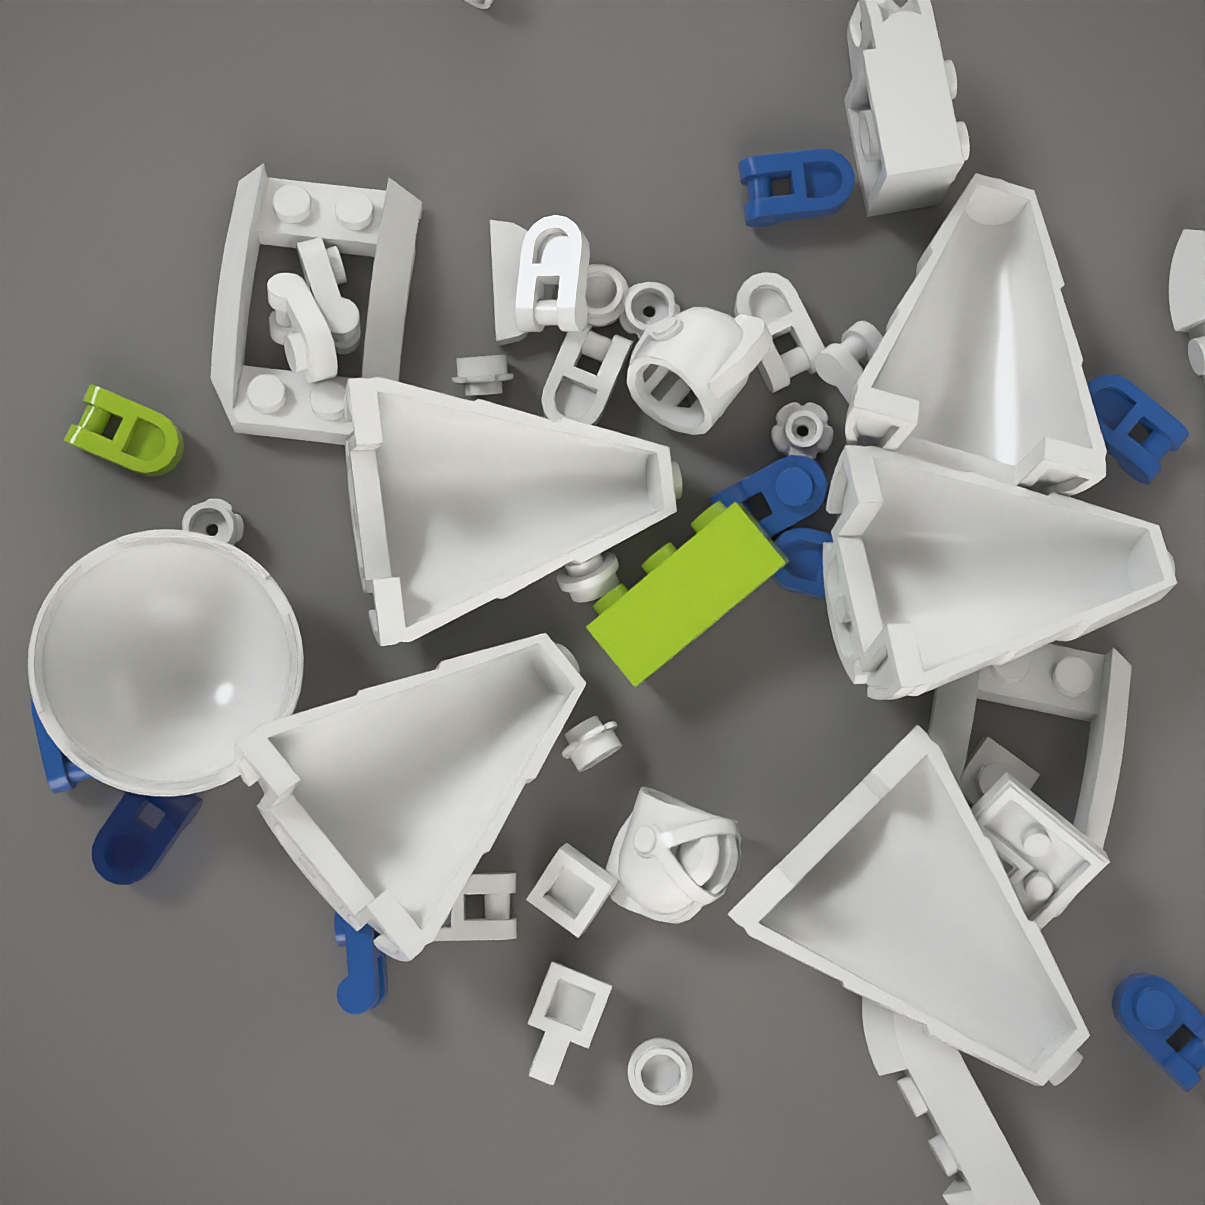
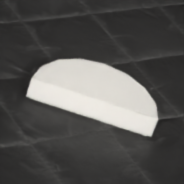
M490 220L495 330L498 347L521 341L528 333L519 331L515 321V302L522 245L528 231L515 223ZM545 285L544 300H553L555 285Z

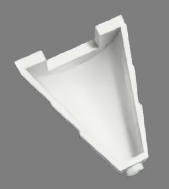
M978 173L973 176L917 264L916 278L890 317L886 326V334L851 391L850 405L845 424V436L848 445L877 446L964 473L967 471L979 473L1047 496L1055 492L1070 497L1090 488L1106 477V446L1081 366L1084 360L1061 293V289L1065 284L1034 190Z
M378 376L371 379L351 378L347 381L344 416L346 422L352 421L354 434L345 441L350 509L363 594L373 593L375 610H369V620L376 641L380 646L394 645L399 642H411L495 598L504 599L569 562L581 564L677 512L676 499H680L682 495V476L678 463L676 461L671 462L670 447L566 417L553 421L482 399L470 401Z
M845 445L835 467L826 511L829 514H837V522L831 530L833 542H823V577L826 605L833 639L841 662L854 684L868 685L867 697L872 699L890 700L906 695L919 696L989 665L1001 666L1055 640L1066 642L1076 639L1159 601L1177 584L1174 560L1166 549L1159 525L1055 492L1047 496L972 471L964 473L873 445L866 447Z
M546 633L447 659L441 661L435 670L359 690L356 696L259 724L253 732L245 734L235 742L234 755L243 781L249 787L256 781L259 782L264 796L260 803L256 805L283 848L311 884L356 931L368 923L381 935L373 940L379 950L394 959L407 962L417 956L425 945L434 941L481 856L490 851L524 785L537 777L581 695L586 681L579 674L580 668L572 653L563 645L554 643Z
M919 725L897 744L727 914L737 925L745 929L748 936L840 981L843 988L922 1024L925 1034L1034 1086H1043L1047 1081L1053 1086L1060 1084L1078 1067L1083 1059V1056L1077 1049L1088 1039L1090 1034L1037 922L1027 919L991 840L984 837L939 745L931 741L928 734Z

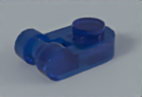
M126 791L98 832L92 845V862L96 871L106 881L116 885H130L147 879L159 867L182 831L194 819L203 804V799L196 794L149 796ZM149 803L166 813L156 829L138 818Z

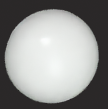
M159 529L128 534L96 548L74 563L56 582L45 598L37 614L28 649V677L33 703L43 726L57 747L75 765L99 781L117 789L149 796L194 794L225 784L241 775L234 755L235 742L245 734L253 732L259 724L292 715L298 702L303 680L304 654L298 622L285 594L275 580L258 562L235 546L212 536L186 530Z

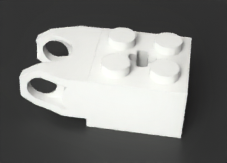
M859 0L847 28L850 66L853 78L844 103L866 216L870 217L939 205L950 185L955 181L956 175L963 166L964 161L968 160L970 144L965 123L963 121L956 122L952 99H955L957 94L956 71L951 60L943 59L930 0H908L900 8L893 0Z

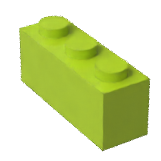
M720 500L717 501L690 524L697 533L678 550L671 542L667 543L641 565L648 574L629 591L623 583H620L593 605L594 610L599 616L588 624L586 628L634 687L646 681L790 562L741 502H734L726 508Z

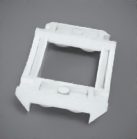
M263 163L238 181L221 265L211 361V381L235 433L345 445V441L354 434L352 421L346 422L344 416L345 391L347 381L351 379L350 377L335 376L310 383L305 379L302 372L293 373L288 370L244 366L249 309L260 244L296 248V243L321 237L325 248L337 246L339 253L375 257L367 313L362 378L371 379L378 376L399 382L405 319L416 252L415 241L423 206L422 201L388 177L386 191L268 178Z
M1046 644L1001 666L989 665L935 688L928 736L931 741L939 745L960 787L977 699L1091 722L1082 786L1073 826L1103 849L1123 755L1132 665L1114 647L1106 655ZM998 855L1003 866L1007 861ZM1069 903L1063 909H1061L1054 917L1059 916L1063 912V910L1069 905Z

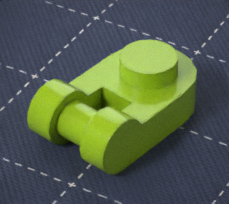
M93 384L89 385L82 402L87 404V407L78 426L71 424L63 440L84 452L148 477L162 476L173 470L181 460L184 450L183 436L171 420L159 412ZM111 416L122 419L113 441L102 436Z

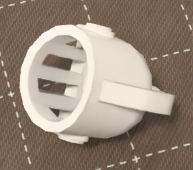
M693 307L673 317L662 319L645 330L631 355L626 382L631 397L644 413L659 424L676 432L691 435L705 434L745 386L749 373L755 369L767 354L772 345V335L760 317L739 314L736 318H732L728 314L708 307ZM687 395L691 407H677Z
M641 787L633 812L621 827L614 841L606 866V871L619 880L610 893L611 899L630 911L642 914L656 921L678 924L690 920L700 911L701 907L714 902L725 893L740 869L742 853L740 848L741 836L737 826L738 821L710 814L658 790Z

